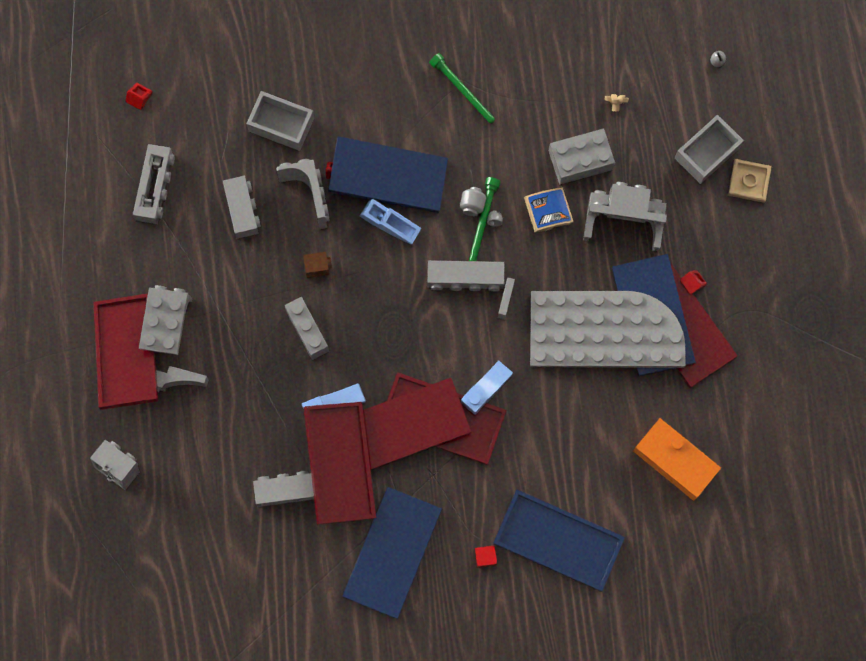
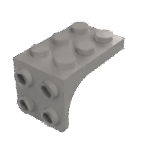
M302 159L298 163H283L277 167L279 182L298 180L309 186L313 194L319 228H327L326 222L330 221L320 170L315 169L314 160Z
M155 285V288H149L139 343L140 350L178 355L187 305L189 302H192V297L186 290L174 288V291L167 290V287Z

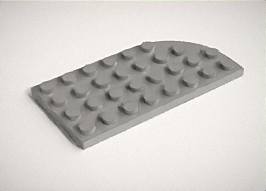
M531 291L530 367L685 368L686 366L685 338L678 319L665 304L650 295L635 291Z

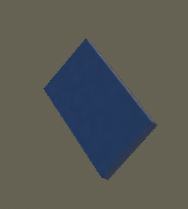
M338 136L328 192L369 200L374 199L379 202L439 213L448 158Z
M668 254L613 266L612 270L618 291H635L650 295L661 301L673 312L681 325L685 338L686 366L696 364ZM637 368L640 377L675 368Z
M387 487L376 513V518L371 525L342 597L398 619L442 508Z
M516 490L493 544L602 592L625 537Z

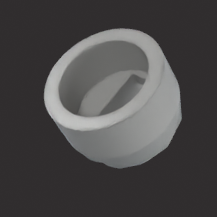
M714 52L710 59L711 64L715 67L724 65L726 61L724 52Z
M491 211L487 219L488 225L501 226L502 214L497 211Z

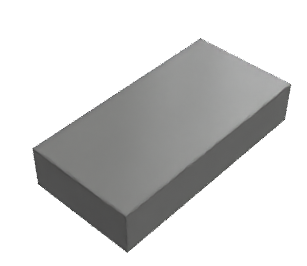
M508 277L498 313V318L504 320L515 279Z

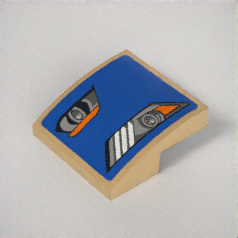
M563 187L541 191L524 197L534 232L547 231L554 227L573 223Z

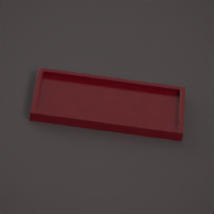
M671 264L696 364L685 366V368H676V370L689 388H692L737 358L738 355L694 294H690L682 284L681 276Z
M148 294L93 302L98 404L100 410L158 401L155 352L139 349Z
M397 372L387 401L432 384ZM457 393L461 402L464 395ZM486 403L474 415L461 404L472 433L434 447L488 466L507 410Z
M451 377L363 410L370 470L472 433Z
M362 402L305 406L304 416L317 525L375 519L376 512Z

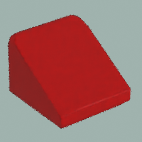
M136 83L127 91L126 102L141 110L151 96L152 90Z
M698 270L690 271L680 279L690 294L707 286L706 281Z
M494 546L475 548L477 568L497 565Z

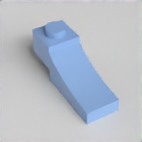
M498 360L483 378L461 399V404L476 415L513 375V372Z
M357 383L345 389L302 403L304 409L305 406L351 402H362L363 404L366 400L360 385Z

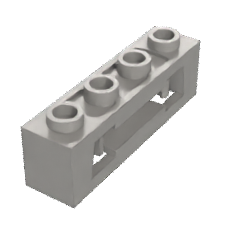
M148 144L133 211L135 221L158 224L159 218L161 219L163 216V207L161 206L167 197L166 183H169L171 179L170 165L173 166L175 155L170 147ZM152 166L158 170L153 193L154 203L152 199H148L154 173Z

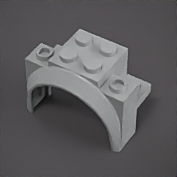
M616 182V184H612L609 195L599 190H596L594 193L591 192L584 241H589V238H591L594 220L599 216V213L607 215L608 218L645 223V221L650 222L653 231L652 251H659L663 226L666 223L667 215H665L667 203H662V200L651 199L649 201L651 189H646V186L643 185L631 187L627 186V183Z

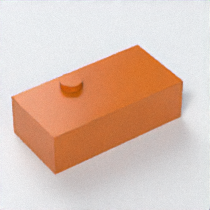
M659 418L633 450L634 453L693 501L721 469L719 465L661 418Z

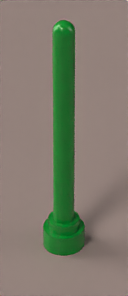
M440 53L436 54L429 64L434 69L441 70L489 123H493L495 118L445 65V58Z
M487 177L485 181L487 190L484 210L480 215L469 261L477 260L493 195L500 187L501 181L493 177Z

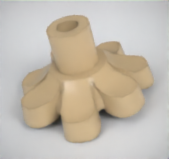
M611 94V96H605V100L612 104V111H619L620 104L629 100L625 95L617 97L616 94Z

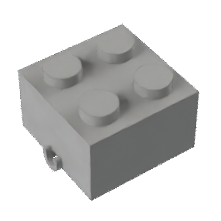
M104 440L90 457L95 469L107 477L108 481H113L126 490L140 473L138 463L136 462L137 459L128 452L125 455L120 450L121 447L115 442L111 441L109 443Z

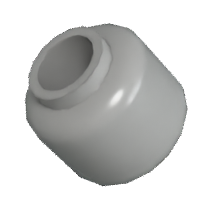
M471 187L463 191L460 208L464 214L477 216L483 212L486 195L481 192L480 188Z

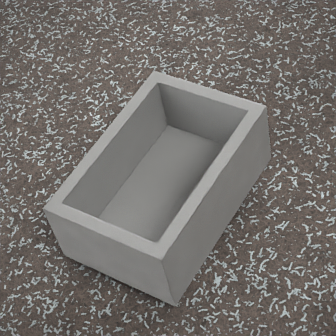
M261 91L246 124L248 132L300 151L313 123L314 113L311 109Z
M716 115L677 151L675 159L701 184L740 149L744 140L725 121Z
M604 129L550 143L548 151L559 185L611 171L615 165Z

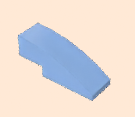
M374 199L368 201L360 214L361 218L409 244H413L421 230L419 226L391 208H386Z

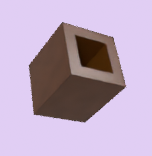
M326 252L303 255L307 278L329 275L332 263L331 257H327Z

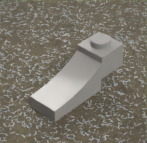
M169 366L167 373L156 370L158 393L159 391L165 392L166 388L177 385L207 387L209 381L205 375Z

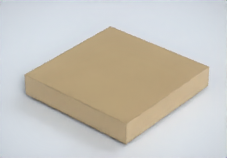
M734 159L728 196L765 203L772 166Z

